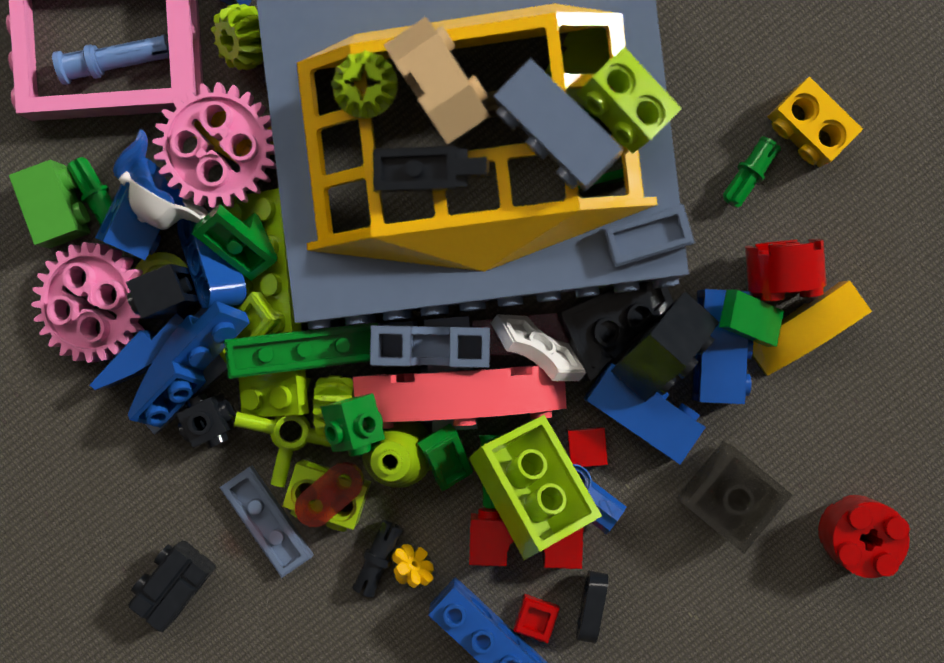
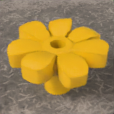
M403 544L399 549L395 550L392 554V560L398 565L393 571L396 580L400 584L408 583L409 586L416 588L420 583L427 586L432 582L434 578L432 575L434 571L431 561H424L428 555L427 551L422 547H418L414 552V548L409 544Z

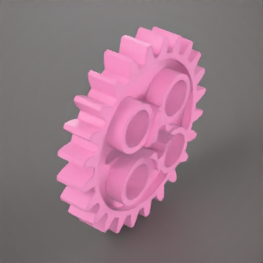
M216 82L213 93L204 83L200 84V95H195L188 88L185 89L187 101L183 103L174 97L172 100L177 108L175 112L162 110L164 116L169 119L168 123L155 125L157 129L164 133L162 138L152 140V143L163 148L162 152L153 156L155 160L166 163L158 171L159 174L165 177L173 176L167 184L168 187L174 190L182 187L179 196L188 200L194 195V204L201 207L207 198L209 207L213 209L220 204L221 199L225 206L233 208L235 196L242 202L247 203L248 196L246 191L250 189L260 194L261 191L257 182L260 179L270 183L271 179L265 173L266 168L276 169V164L269 159L270 155L275 154L274 145L270 144V141H273L272 130H267L271 126L270 115L261 117L266 107L261 102L252 105L254 97L249 92H246L240 98V90L235 85L231 86L227 94L225 87L220 82ZM219 111H225L226 120L223 125L213 128L211 120L214 114ZM196 120L201 122L211 136L220 141L221 148L240 166L239 172H235L227 160L214 151V146L194 126ZM196 136V148L191 153L185 154L183 150L184 142L189 137ZM250 139L252 142L251 151L247 155L239 157L236 152L237 145L242 140ZM221 164L223 167L222 177L218 181L211 183L208 178L209 170L214 165Z
M83 242L82 246L69 245L68 252H56L58 262H45L50 271L49 274L38 273L37 275L44 284L43 287H34L32 290L41 295L39 301L31 303V306L41 308V314L33 319L36 322L45 323L39 334L52 335L48 346H61L59 355H72L73 361L86 360L87 363L112 360L113 354L117 355L125 347L124 344L127 345L134 337L132 335L133 332L145 330L138 323L139 318H141L140 315L135 314L128 303L127 293L130 291L126 284L127 281L141 276L143 271L137 269L130 270L134 260L122 257V250L110 249L109 245L99 243L95 245V243ZM85 271V273H86V281H85V283L83 284V282H82V274H83V272ZM66 288H67L68 290H70L71 292H73V294H75V295H77V296H73V295H71L70 293H68V292L66 291ZM114 288L117 293L115 302H113L111 296ZM79 296H88V298L86 300ZM68 304H69V306H70V314H69V316L67 315V312H66V308H67V305H68ZM107 310L114 312L117 315V318H115L112 314L108 313ZM97 321H99L101 328L99 334L96 331Z

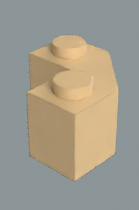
M424 17L384 44L397 68L447 144L490 116L482 104V101L488 98L477 78L472 76L467 79L450 53L456 47L443 26L435 30L429 20Z

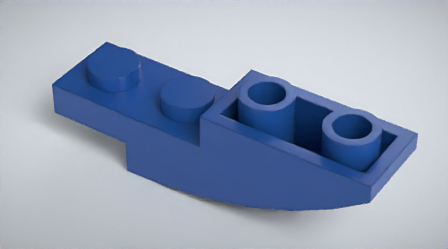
M215 301L200 318L188 315L165 342L149 367L128 412L129 420L161 428L206 383L203 370L225 349L224 340L235 339L250 323L246 312Z

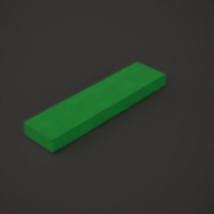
M378 322L224 340L228 379L370 361L371 326H378Z

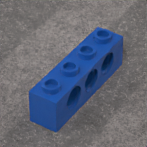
M456 577L430 603L428 616L479 663H548Z

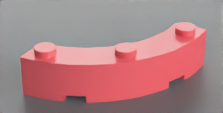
M538 365L490 370L477 369L424 374H381L353 377L354 397L374 394L377 409L383 419V429L393 428L394 422L453 419V426L476 425V418L526 413H530V419H537L543 415L546 418H552L553 410L567 409L565 381H551L546 372Z

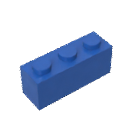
M703 289L697 291V302L719 322L726 290ZM742 291L750 295V291ZM718 324L711 333V336L715 339L714 342L700 356L696 354L694 356L698 363L693 368L692 400L708 403L745 404V396H749L751 392V376L746 373L747 359H751L753 354V341L720 328Z
M608 362L583 399L678 464H681L706 428L697 422L700 415L683 403L678 408L666 400L669 396L667 392L662 396L656 392L644 402L611 372L615 365Z

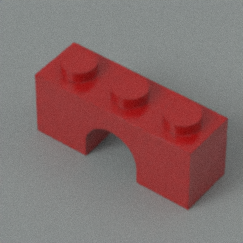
M480 508L478 513H471L469 565L507 566V552L514 541L497 509ZM583 527L542 550L544 568L582 569Z

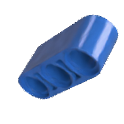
M186 219L177 221L178 236L201 307L208 309L215 301L231 307L241 306L246 300L247 294L243 274L192 235L197 223Z

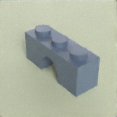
M371 326L370 365H440L489 368L490 328Z

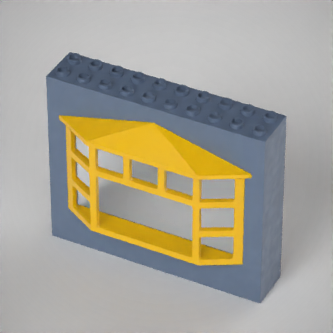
M256 0L295 323H307L308 330L340 327L339 320L345 319V325L375 323L376 315H383V321L413 318L412 311L421 310V316L449 314V306L459 305V311L464 312L486 309V302L498 301V307L523 305V297L536 296L537 302L561 300L560 293L576 291V298L597 296L600 294L599 288L614 286V293L637 291L639 283L652 282L653 289L679 285V278L689 275L686 247L614 268L603 231L604 227L680 205L670 121L652 140L633 154L626 147L620 145L613 135H609L623 149L621 157L626 190L625 196L581 198L578 193V185L572 190L565 184L566 199L563 201L515 207L512 200L508 161L513 158L536 155L526 143L468 151V158L487 157L490 162H495L500 199L499 209L449 215L446 191H432L435 216L433 218L385 224L381 193L373 191V149H376L372 118H357L346 113L343 109L319 116L314 73L317 70L341 65L347 59L348 54L354 55L362 53L364 50L382 55L385 59H392L384 44L424 17L429 20L435 30L440 26L444 27L456 47L454 49L547 35L552 80L565 93L568 89L582 88L595 74H566L564 72L559 33L605 28L610 59L625 47L667 92L656 0ZM365 69L361 80L354 81L355 87L361 92L363 101L368 87ZM637 115L638 119L643 123V120ZM358 119L363 165L327 175L322 144V130ZM365 179L371 219L370 226L334 234L328 190L331 187Z

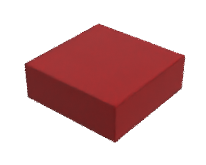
M604 427L567 430L569 458L572 464L582 467L608 465Z
M524 594L513 626V632L548 643L560 610L559 605Z

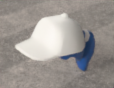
M140 129L135 141L120 154L113 169L115 177L129 190V203L134 213L138 216V220L161 230L170 228L180 219L198 223L208 215V212L203 206L194 204V201L181 198L179 196L181 191L179 188L174 190L168 187V181L165 176L160 175L158 172L160 168L153 161L146 158L148 138L144 130Z

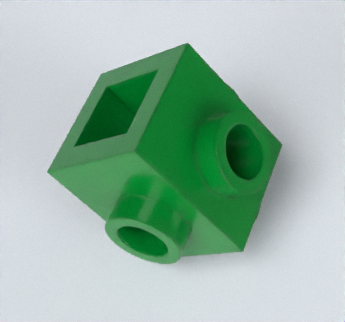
M373 393L321 406L325 422L324 433L331 445L332 452L348 451L350 457L372 451V443L385 439L382 428L383 419L377 409Z

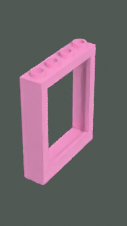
M9 0L10 15L6 17V27L11 36L12 51L8 55V62L14 77L11 102L16 110V114L31 121L162 113L163 109L175 112L177 108L172 99L175 97L183 103L187 101L185 92L187 88L195 95H200V84L203 83L198 0H166L171 88L38 97L32 0Z

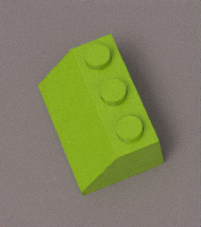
M545 415L481 446L469 458L524 560L602 517Z

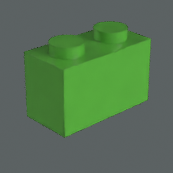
M50 159L9 175L34 245L53 248L91 233L87 224L90 222L88 210L78 200L74 189L77 188V184L66 165Z

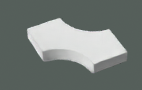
M497 314L491 322L506 351L518 353L529 358L546 372L551 381H580L586 374L585 369L569 343L557 341L539 330L528 316Z

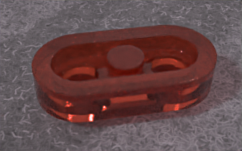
M350 462L337 463L299 495L295 503V513L299 521L309 527H319L327 523L358 496L364 485V476L360 468ZM342 474L350 476L352 480L351 486L343 487L339 483V476ZM311 500H320L323 504L322 511H314L310 506Z

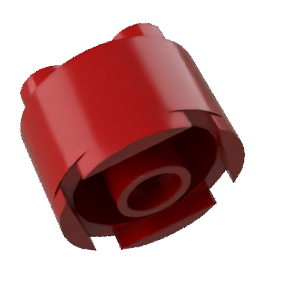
M808 239L809 243L800 244L797 240L759 243L755 244V247L745 246L748 291L753 293V297H761V301L785 299V293L789 292L800 293V297L824 295L823 287L827 285L824 240Z
M849 495L828 506L820 518L818 536L825 551L833 561L851 573L865 578L889 577L898 571L909 550L910 527L908 522L897 511L862 495Z

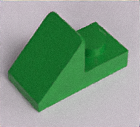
M219 204L199 221L193 229L192 235L250 281L277 262V254L256 213H253L245 221L241 222Z

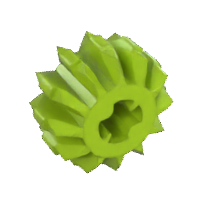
M237 3L228 5L227 8L221 9L220 13L214 15L215 26L211 28V31L215 35L216 41L213 44L217 45L219 58H225L229 68L236 67L238 70H249L256 68L257 65L264 62L258 10L255 6L239 5Z
M329 375L328 377H319L316 387L314 388L313 424L318 436H325V422L321 406L354 397L352 378Z

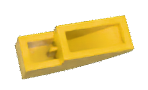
M850 280L838 282L824 292V295L817 297L810 303L803 304L782 319L777 347H766L753 341L752 357L764 374L769 376L829 341L872 311Z

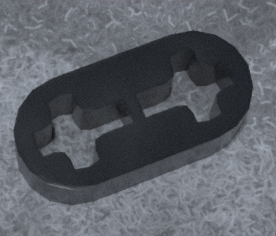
M589 570L587 572L577 620L576 640L594 644L597 642L608 589V574Z

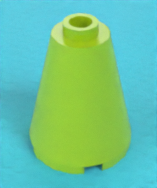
M420 421L394 422L393 428L383 429L385 439L372 443V451L362 454V460L368 473L377 482L388 487L402 488L417 483L428 473L429 466L418 443L430 436V433ZM389 454L394 455L397 461L392 460Z

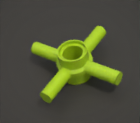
M306 377V385L308 392L311 378ZM241 412L236 413L235 427L270 434L272 441L279 448L270 482L271 485L285 487L293 451L302 448L307 442L331 447L325 436H318L315 429L310 427L309 421L304 415L277 416L273 420ZM286 421H296L301 426V434L294 441H286L280 436V427Z

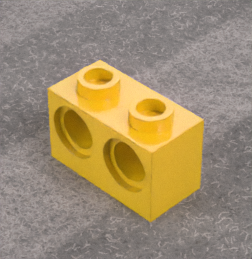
M810 77L801 82L767 116L773 122L772 128L784 139L789 138L799 148V155L809 164H816L818 167L832 162L863 130ZM792 105H798L803 109L805 113L804 121L794 117ZM820 130L829 134L831 138L830 147L820 142Z

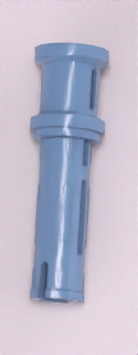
M165 34L157 37L99 49L97 46L89 44L85 45L84 49L65 54L61 51H55L52 54L53 66L59 81L63 85L71 84L73 79L87 76L97 79L101 78L105 71L166 58L169 59V45L166 43L168 38Z

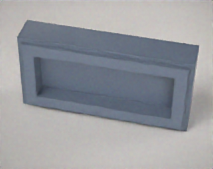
M683 204L603 228L614 268L695 243Z

